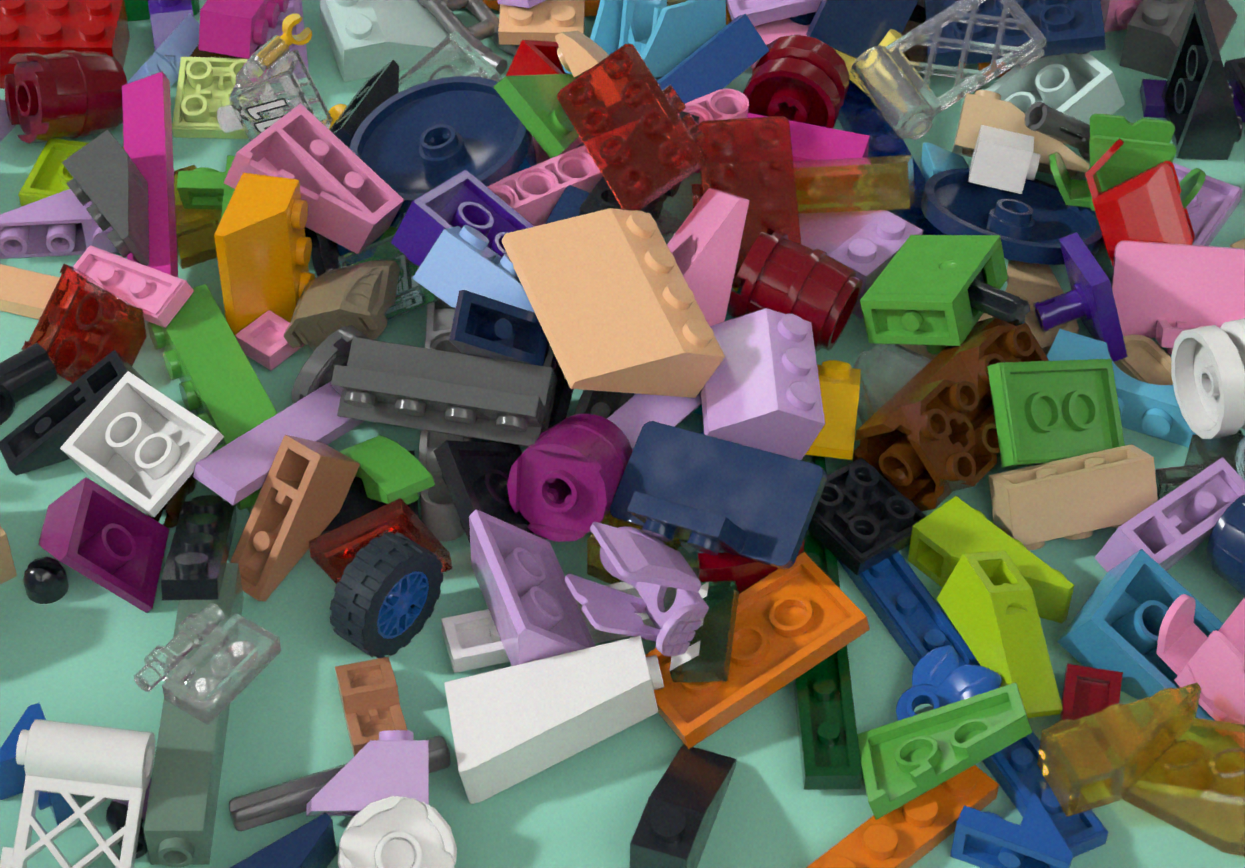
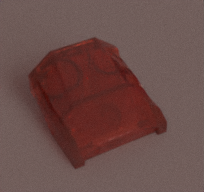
M63 264L60 270L62 275L29 341H25L22 350L38 343L47 351L50 360L56 367L57 374L71 383L75 382L114 349L132 366L147 337L143 309L110 292L80 270Z

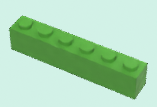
M203 284L192 288L194 292L166 328L151 322H147V326L155 349L164 348L165 350L163 358L170 378L172 380L179 378L181 381L179 389L186 409L188 411L196 410L197 417L217 429L224 436L213 449L214 453L278 413L208 286ZM261 488L236 503L238 509L243 510L247 508L249 514H251Z

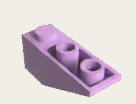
M70 189L0 214V259L83 255L90 245L110 253L119 252L106 236V234L113 230L112 227L103 232L86 210L93 203L90 201L83 206Z

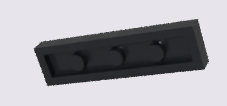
M202 495L193 498L191 501H184L161 577L162 601L219 599L237 521L236 504L232 505L228 501H223L221 497L216 495Z

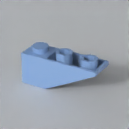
M464 225L463 228L456 226L444 229L412 278L452 308H456L459 291L467 290L534 312L508 255L504 254L501 257L488 248V238L468 225Z

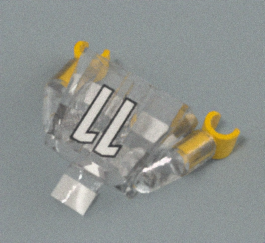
M299 14L288 15L282 23L283 34L280 37L278 35L272 36L251 55L236 74V83L229 97L230 105L219 107L217 110L218 123L225 133L244 129L249 140L252 141L300 103L323 125L330 129L347 107L345 104H337L328 111L298 50L290 51L289 46L292 44L305 45L312 38V30L309 27L303 29L298 35H292L293 27L303 19Z

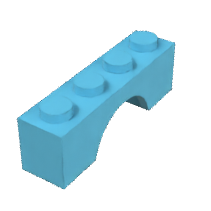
M1059 329L1047 354L1049 361L1111 359L1106 342L1063 329ZM1112 361L1122 427L1227 459L1236 434L1213 439H1202L1191 430L1183 418L1175 397L1173 385H1155L1142 382L1121 371Z

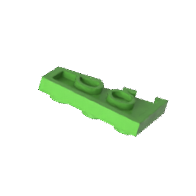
M573 74L505 76L493 86L550 158L556 157L608 110L607 105L601 103L595 95L592 82L587 81L584 76L574 77Z
M1012 683L857 734L868 802L875 819L883 817L1031 734L1032 729L1017 683Z

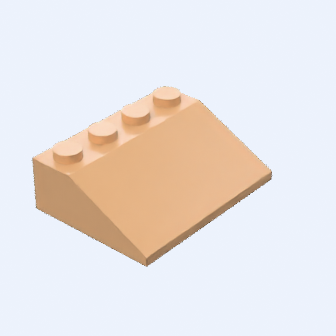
M609 208L506 233L502 238L501 242L510 261L513 263L515 272L570 389L696 398L725 358L712 328L706 321L693 292L684 279L674 256L657 227L656 221L650 213L639 210L629 211Z

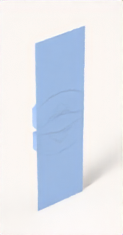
M189 13L127 84L163 71L170 81L171 88L179 76L181 57H189L197 47V44L199 45L200 24Z

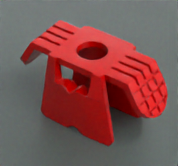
M1120 138L1085 173L1093 206L1112 266L1114 264L1115 247L1123 240L1192 245L1195 234L1188 210L1183 207L1180 193L1182 190L1174 164L1171 161H1164L1102 192L1097 172L1125 143Z

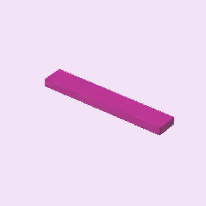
M162 71L122 86L124 150L148 182L149 264L147 266L178 277L170 81ZM132 253L127 255V259L139 263Z

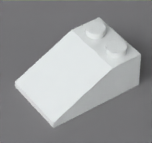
M128 371L60 449L88 476L106 490L133 507L155 517L192 475L196 463L207 457L224 436L217 429Z

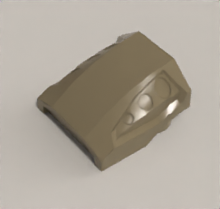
M395 260L367 261L330 270L312 279L305 285L304 291L297 301L291 323L284 332L283 337L292 348L301 347L303 342L304 345L308 344L314 351L330 334L341 327L352 325L370 340L376 339L386 328L387 318L384 315L385 312L395 303L400 267Z

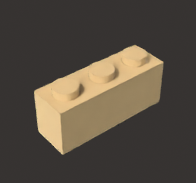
M1132 444L988 475L994 525L1010 537L1019 540L1028 550L1042 548L1045 545V541L1063 537L1070 540H1079L1092 536L1093 530L1107 527L1117 529L1158 501L1154 457Z

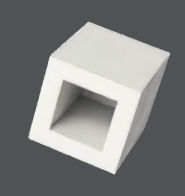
M981 125L970 164L968 182L1022 194L1026 179L1034 181L1039 165L1040 154L1033 153L1034 137Z

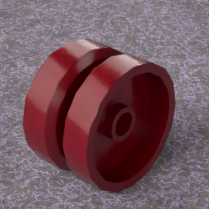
M798 34L783 36L766 45L769 51L757 60L753 74L743 92L749 100L748 113L833 129L849 89L850 75L845 61L833 47L813 37Z

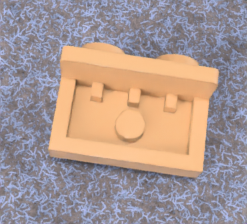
M546 0L531 8L500 4L499 45H520L522 40L556 42L554 36L561 32L578 30L584 34L585 0Z

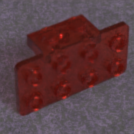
M633 44L623 45L558 92V101L623 210H641L704 165L705 160L708 159V156L699 144V141L706 136L690 113L685 117H682L680 114L681 111L687 108L685 103L671 84L663 89Z
M783 116L707 120L699 123L697 127L700 184H691L692 210L708 188L717 189L749 200L732 288L740 287L742 279L737 277L739 270L757 237L762 231L767 233V227L770 226L786 233L788 240L801 244L790 124L788 119Z

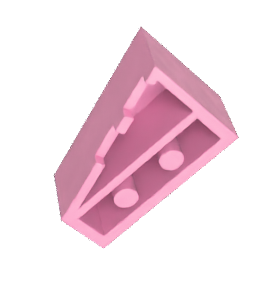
M301 103L237 151L224 181V184L235 189L243 172L299 180L301 200L308 203V217L305 227L356 254L362 252L389 229L404 201L396 191Z

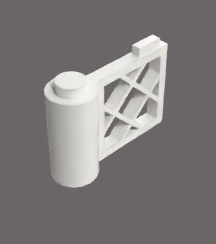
M40 719L34 720L30 730L23 729L17 742L16 762L18 765H25L26 778L14 848H2L0 868H27L28 860L45 847L49 849L62 868H86L104 853H106L116 868H134L145 792L151 779L154 764V733ZM39 791L62 794L75 812L49 833L46 832L35 817ZM73 795L93 797V799L81 807ZM107 799L129 801L125 826L106 840L91 821L88 814ZM81 820L99 846L74 866H71L54 843V840ZM34 829L41 839L30 847ZM123 839L119 858L112 847Z

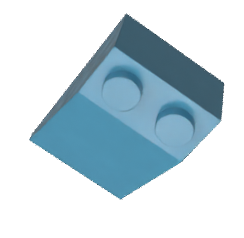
M1140 549L1106 573L1057 642L1083 666L1123 672L1122 692L1205 735H1209L1214 732L1218 723L1184 688L1181 689L1175 682L1177 675L1156 654L1158 635L1166 612L1182 594L1195 599L1194 624L1207 637L1213 631H1218L1223 623L1143 549Z

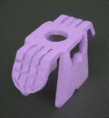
M593 522L590 530L601 545L600 559L604 568L612 576L634 586L642 599L579 576L567 574L565 582L573 597L583 605L581 610L594 628L603 632L634 637L641 635V638L644 640L656 641V649L664 656L685 654L690 645L689 641H692L696 634L694 630H698L702 622L701 619L705 617L709 609L699 594L701 582L682 554L666 546L663 541L634 527L616 528ZM668 587L677 588L675 601L666 612L664 608L666 590ZM636 613H647L656 628L644 625L642 618Z

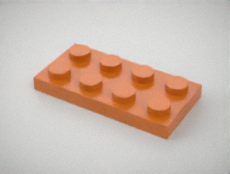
M803 552L797 556L792 567L777 569L704 617L703 626L699 627L698 630H694L696 634L692 641H689V646L701 640L698 656L669 671L672 656H664L656 648L645 655L646 657L657 655L664 688L654 690L658 713L686 747L690 749L869 631L867 616Z

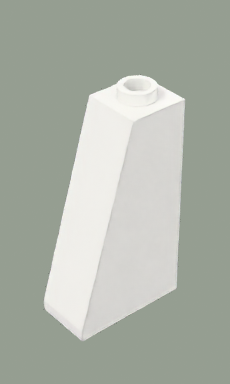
M641 635L444 682L458 771L469 803L482 802L658 713L654 690L664 688L657 655L645 656Z

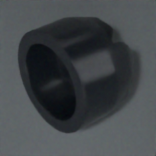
M50 557L36 558L29 563L24 572L23 582L26 594L35 603L50 604L64 597L68 591L69 583L66 571L56 559Z

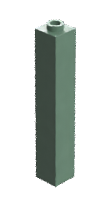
M239 563L226 564L219 599L179 600L144 824V835L151 865L181 868L188 865H209L244 601Z

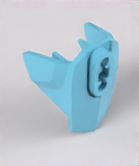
M600 0L590 39L598 44L616 62L629 81L654 85L726 26V0H687L671 6H667V0ZM563 67L566 74H572V72L567 71ZM592 74L584 76L585 79H593Z

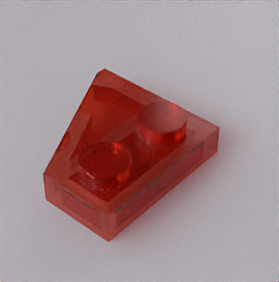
M401 498L309 541L311 558L336 584L341 580L344 574L343 571L348 563L350 564L356 557V553L361 548H365L372 539L380 538L384 533L388 532L396 534V532L401 533L437 555V559L441 561L443 566L441 572L453 569L448 550Z

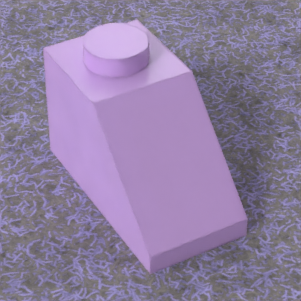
M408 730L380 731L379 740H370L306 804V816H320L324 813H327L329 816H355L368 804L391 796L412 798L429 805V740H414V732Z

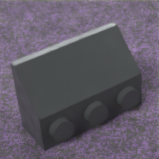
M1142 0L1128 23L1120 66L1167 79L1195 0ZM1204 0L1220 52L1236 22L1237 13L1227 0Z

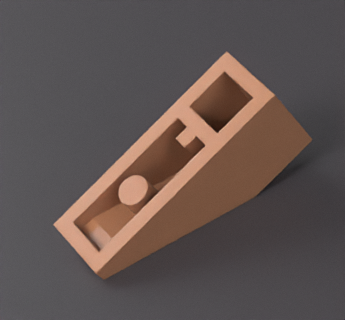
M284 435L230 560V563H239L242 589L245 593L258 601L265 602L340 512L360 463L325 443Z

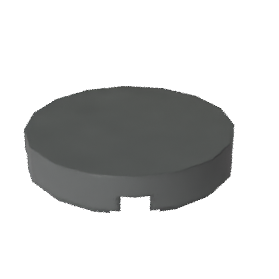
M352 325L341 327L330 334L314 350L299 372L291 392L292 403H296L332 381L335 365L347 366L353 337L369 338Z

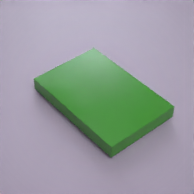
M1112 359L1004 362L987 366L1002 467L1039 465L1125 446Z

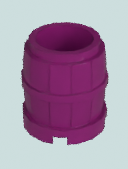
M595 414L572 415L546 429L511 466L507 488L510 505L514 512L517 513L520 510L523 517L530 522L527 528L533 533L554 542L576 541L584 537L586 533L591 531L590 527L593 522L600 523L610 512L611 503L632 454L629 440L616 424Z

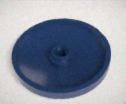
M454 76L423 82L390 97L375 108L360 124L351 140L349 149L404 199L398 210L399 213H407L413 200L464 170H467L487 187L504 177L514 174L522 164L530 148L532 135L493 88L498 83L497 81L474 76Z
M960 168L939 172L930 177L925 184L921 199V210L934 227L946 235H1000L1004 258L1033 264L1065 265L1059 239L1076 232L1093 256L1101 248L1103 236L1096 212L1091 211V208L1066 205L1058 187L1038 179H1034V181L1026 179L1022 194L970 183L968 182L970 168Z

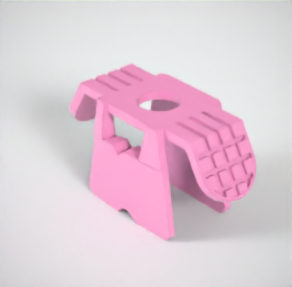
M1182 594L1172 603L1163 618L1159 629L1156 654L1177 675L1175 682L1181 689L1184 688L1218 723L1217 726L1225 733L1232 731L1245 745V597L1218 631H1213L1207 637L1194 624L1195 599Z

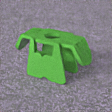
M1097 113L1091 115L1089 140L1090 168L1119 138L1125 142L1097 172L1102 192L1164 161L1173 162L1176 155V146L1170 143L1175 131L1174 124L1170 121L1141 118L1137 122L1131 123L1124 116ZM1057 152L1050 154L1049 163L1065 204L1091 208V211H1095L1087 181L1071 179L1061 156ZM1199 168L1190 171L1180 181L1182 190L1180 198L1184 208L1195 198L1205 181L1206 174Z

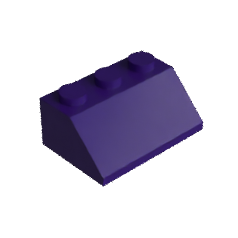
M464 170L413 200L391 243L405 254L412 263L420 267L444 229L456 226L463 228L464 225H468L486 236L489 240L487 247L503 257L507 252L501 240L506 233L535 226L471 173Z

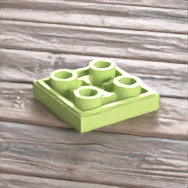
M181 57L172 123L174 137L254 139L261 133L256 130L253 123L263 121L264 119L254 120L248 115L245 108L255 106L248 91L260 96L263 103L266 102L251 72L265 67L269 74V64L263 66L257 58ZM238 103L243 109L245 119L230 123L229 117L222 107Z

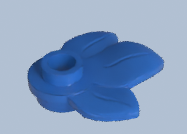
M953 646L936 648L921 658L914 667L912 687L906 690L897 702V720L918 715L914 712V709L921 704H930L934 707L933 709L1000 688L1002 683L1001 676L991 669L979 665H963L959 667L958 656Z

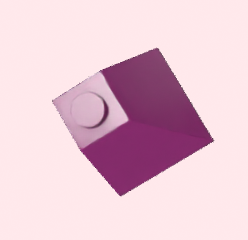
M85 477L48 506L38 545L60 562L147 613L153 609L170 529Z

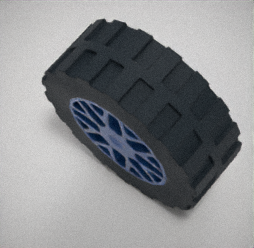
M391 532L384 533L382 537H376L369 541L365 548H361L356 553V557L344 569L341 580L337 582L334 590L335 595L330 604V610H332L330 624L335 627L333 631L363 652L376 658L396 654L400 648H405L416 634H419L426 620L435 609L434 605L437 599H439L440 587L443 582L444 574L441 573L443 566L441 561L437 559L438 556L398 532L396 534Z

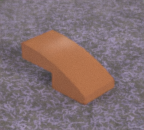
M389 656L335 666L341 703L354 756L370 740H379L380 731L407 730L399 702L398 686Z

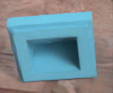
M923 143L920 167L926 182L930 177L939 172L968 168L964 157L932 143Z

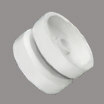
M1245 318L1224 322L1220 328L1216 325L1184 330L1175 339L1171 355V376L1175 397L1183 418L1191 430L1202 439H1213L1236 434L1240 428L1245 430Z

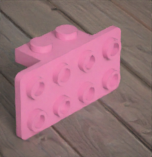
M1120 241L1115 247L1111 287L1123 336L1143 335L1148 338H1155L1159 345L1166 347L1167 353L1172 355L1175 339L1182 331L1216 325L1220 328L1224 322L1245 318V249Z

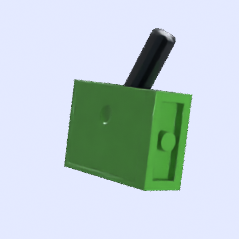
M910 235L860 299L869 343L926 345L927 351L936 355L946 346H961L983 313L1015 326L1023 324L1025 322V315L1030 312L1028 301L1000 290L1008 279L1000 235Z

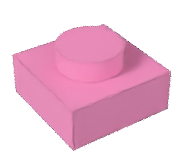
M270 310L235 335L245 355L270 371L304 346L303 342L302 346L298 348H292L283 336L290 322Z

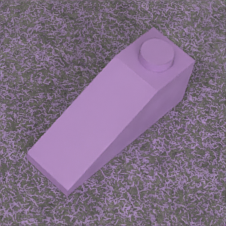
M1223 457L1119 526L1095 556V559L1108 572L1140 549H1143L1164 570H1169L1210 537L1216 523L1225 510L1237 498L1245 494V481Z

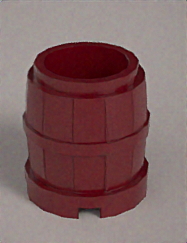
M63 50L60 53L46 55L35 52L18 53L10 59L9 64H17L14 74L5 75V102L11 124H20L25 133L24 135H17L21 141L30 144L46 142L51 138L70 137L72 139H81L88 135L101 134L107 129L112 131L123 123L122 86L127 84V79L122 65L116 58L104 52Z
M769 226L767 227V233L762 231L757 237L739 270L737 277L742 279L740 284L742 291L741 294L731 291L727 312L729 315L738 318L767 308L784 314L797 315L803 320L811 322L815 350L819 351L823 348L829 351L838 341L854 310L862 288V280L856 277L854 270L827 256V252L820 249L814 250L790 241L786 233Z

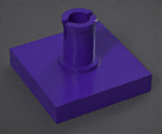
M1077 232L1060 238L1059 242L1071 291L1042 302L1033 303V309L1040 328H1042L1043 332H1047L1051 328L1080 318L1093 339L1107 343L1108 352L1113 362L1128 357L1110 279Z

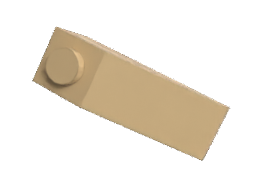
M976 90L975 95L966 93L952 149L953 153L973 157L980 126L985 125L1033 136V153L1040 154L1038 172L1052 174L1049 155L1057 152L1061 156L1071 179L1083 180L1085 178V173L1089 170L1090 164L1062 142L1026 127L1025 113L1011 102L1002 101L1000 94L988 90Z

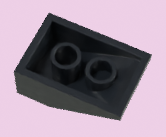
M1195 0L1161 95L1165 105L1164 112L1166 120L1172 122L1175 126L1172 142L1176 146L1177 158L1228 160L1234 143L1239 142L1241 139L1243 123L1241 117L1236 114L1233 103V88L1228 85L1205 1Z

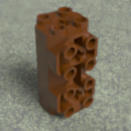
M991 317L978 321L961 346H946L856 430L855 440L860 439V445L854 450L853 461L862 457L871 466L876 468L900 493L911 500L920 511L936 509L953 491L974 487L997 464V453L1000 452L987 366L1004 362L1049 361L1027 323L1024 322L1021 325L1015 326L998 318Z

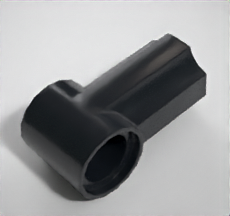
M38 343L0 363V425L12 415L16 402L58 379L55 365L50 360L47 351Z

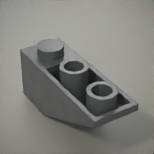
M107 129L62 162L73 177L66 184L83 206L90 201L93 203L86 210L103 232L112 227L113 230L106 234V236L124 258L132 253L140 264L147 266L149 264L148 182L126 151Z

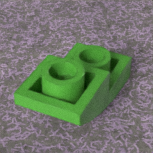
M379 435L339 451L360 463L355 476L362 479L367 497L389 504L390 507H400L413 503L419 499V492L435 486L433 476L424 465L408 450L387 437Z

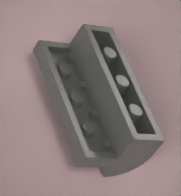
M353 337L347 366H334L331 385L341 395L337 413L338 417L529 447L548 429L558 379L551 367Z

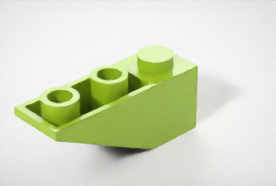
M954 496L913 525L908 561L942 588L964 553L1006 551L1032 588L1039 617L1061 624L1067 620L1075 585L1067 580L1059 570L1050 567L1026 549L1019 540L1010 537L990 522L982 512L973 509L959 497Z
M1006 551L964 553L938 595L937 601L979 664L1001 676L1002 683L1000 687L1017 683L1028 718L1059 715L1063 708L1032 588Z

